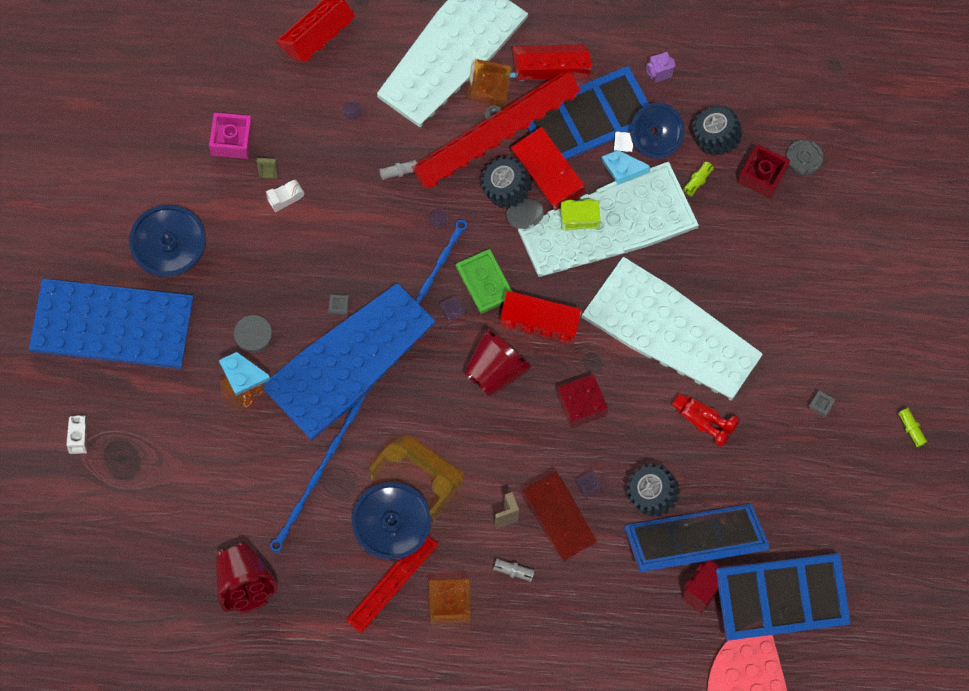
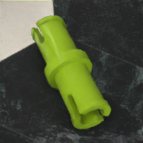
M704 162L700 169L692 174V179L683 188L687 195L693 196L700 185H704L705 179L714 170V167L711 166L712 164Z
M906 408L900 411L898 415L906 427L905 431L910 434L916 447L927 443L928 441L919 428L920 424L915 421L910 409Z

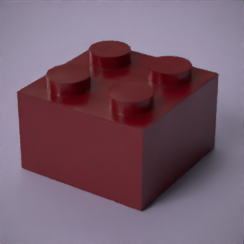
M757 144L740 174L738 183L772 199L788 170L790 160Z
M594 374L558 387L557 397L571 429L607 416L608 407Z
M708 560L706 564L703 562L700 564L694 575L695 579L690 578L683 590L684 597L682 600L701 614L719 591L716 569L721 567L712 560Z

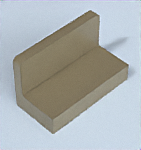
M512 492L505 494V511L495 515L496 529L518 522L519 508Z

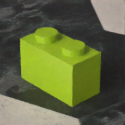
M585 199L584 201L567 200L561 202L562 231L600 229L599 200Z

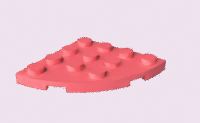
M763 619L753 622L739 631L764 628ZM773 635L727 641L714 660L709 675L707 691H787Z

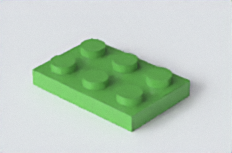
M490 249L456 264V269L480 314L503 305L506 292H512Z

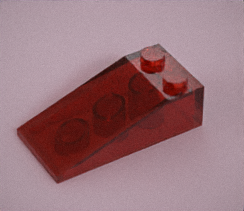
M557 471L523 490L522 498L563 562L597 543Z

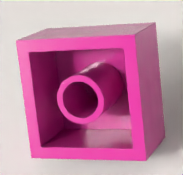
M214 113L209 143L211 156L248 159L253 127L251 116Z

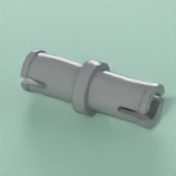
M416 160L402 164L398 162L394 166L380 168L381 179L384 180L396 176L399 178L403 177L404 174L412 173L411 166L417 163Z
M498 558L493 569L494 571L508 574L511 578L515 576L529 582L532 581L535 571L534 569L519 566L516 562L513 564Z

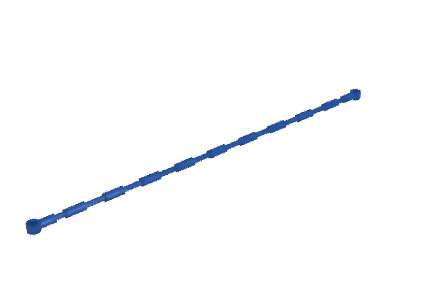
M458 220L456 222V229L449 239V244L442 251L436 262L437 265L418 293L419 296L416 299L418 304L429 291L438 270L444 265L451 253L453 244H456L461 233L467 230L466 221ZM462 224L465 227L459 228L458 225ZM367 393L350 410L345 419V424L328 448L326 457L319 469H316L300 502H297L286 526L282 528L276 540L271 542L272 552L279 553L282 551V544L290 532L289 529L292 523H295L304 507L303 504L310 492L316 487L323 474L322 471L329 459L335 454L348 426L352 424L361 409L360 406ZM279 544L280 547L278 549H274L273 545Z

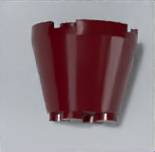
M488 329L483 334L465 369V375L475 384L477 382L481 383L478 387L488 396H491L526 374L532 366L522 359L500 337Z
M242 542L235 547L223 549L217 553V594L223 611H239V614L248 613L267 604V599L272 594H277L278 585L274 576L247 543Z

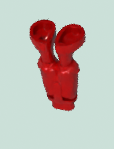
M679 394L672 404L674 408L678 409V413L697 427L700 432L712 435L715 439V444L720 448L728 441L729 436L733 434L740 421V418L737 416H732L729 420L721 418L716 409L710 408L690 396L685 397ZM711 423H713V424L715 423L716 425H718V426H719L720 428H722L723 430H722V431L718 430L717 428H715L714 426H712Z

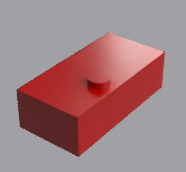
M542 127L511 147L513 156L523 164L532 182L554 211L561 208V202L573 200L585 192L583 182Z

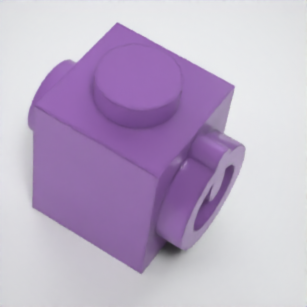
M668 52L650 57L649 63L646 64L647 73L650 79H654L655 83L671 78L675 68L674 59L669 57Z

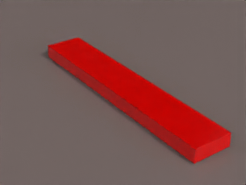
M428 536L425 544L416 553L398 560L347 618L346 622L362 634L435 551L439 544Z

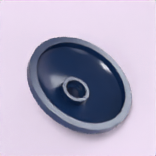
M651 103L642 107L635 114L631 123V139L641 154L655 159L665 158L672 155L680 147L684 138V123L680 114L672 106L665 103ZM653 127L656 130L654 134L651 133Z

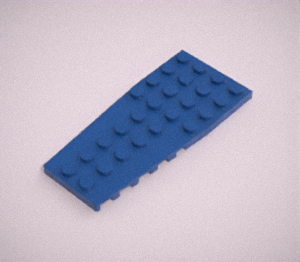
M395 284L303 350L272 376L269 381L265 382L261 388L302 432L313 441L352 408L373 387L372 385L378 379L380 380L386 374L385 372L392 365L394 366L399 361L398 359L405 352H408L412 345L418 339H421L431 326L435 325V320L399 284Z

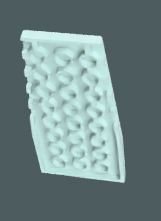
M447 0L377 93V97L411 122L421 127L423 122L428 117L431 118L435 111L441 105H444L453 93L460 90V86L463 83L468 82L477 70H480L495 56L528 18V13L509 0Z
M666 162L650 168V172L619 185L616 182H612L597 189L595 193L586 194L577 200H599L600 229L562 231L560 209L555 211L553 209L547 215H544L537 225L534 226L532 224L529 225L530 228L518 229V232L538 277L645 248L697 229L699 225L670 163Z
M625 257L621 259L582 314L583 319L629 348L650 359L654 358L660 361V364L677 370V373L683 376L687 375L694 379L696 383L708 386L712 389L711 391L717 394L719 392L729 397L730 401L733 400L762 356L760 351L673 287Z

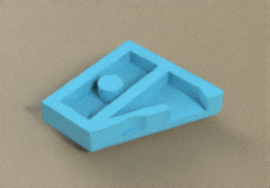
M619 150L601 157L602 163L617 185L650 172L649 165Z
M237 352L219 360L236 396L270 380L267 373Z

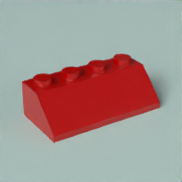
M322 0L275 42L294 60L306 62L312 58V54L322 49L329 39L336 37L339 33L338 31L348 26L355 17V14L345 0Z
M585 44L512 47L516 81L550 80L563 71H570L574 79H583L589 77L592 69L590 51Z
M507 291L500 325L508 330L517 329L528 335L537 334L544 339L553 338L563 344H574L582 309Z

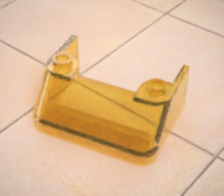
M402 436L389 444L369 468L370 479L374 480L388 461L397 463L406 457L435 478L432 489L440 499L429 512L431 523H433L462 486L463 474L412 436Z

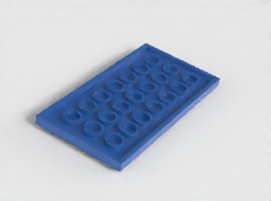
M42 279L29 351L182 369L194 297L193 295Z

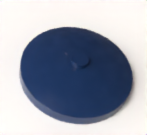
M161 205L144 212L133 224L129 235V247L134 261L142 270L157 277H176L190 271L202 258L206 245L205 232L200 220L191 211L176 205Z
M395 482L382 483L367 490L357 501L352 515L353 532L359 545L370 555L382 560H401L413 555L425 544L431 529L430 509L423 496L412 487Z

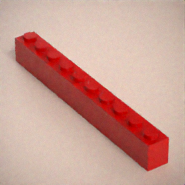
M563 71L414 164L411 168L421 186L432 188L439 183L438 180L441 178H448L453 175V171L457 168L466 167L473 158L482 157L487 149L496 148L503 139H510L516 135L515 132L519 129L524 130L531 125L530 122L535 119L540 120L544 118L546 112L558 109L565 100L570 101L574 99L581 90L570 71Z

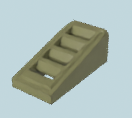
M257 158L259 177L277 179L279 167L276 159Z

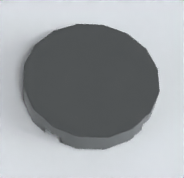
M798 140L792 143L786 154V158L790 160L789 168L799 175L816 173L823 162V152L820 146L813 141Z
M524 199V202L517 203L518 206L516 207L511 205L506 212L509 224L517 229H527L532 224L535 226L544 216L542 204L533 199Z
M249 315L243 317L234 328L236 344L244 351L246 350L251 353L260 352L268 347L271 341V326L261 316Z

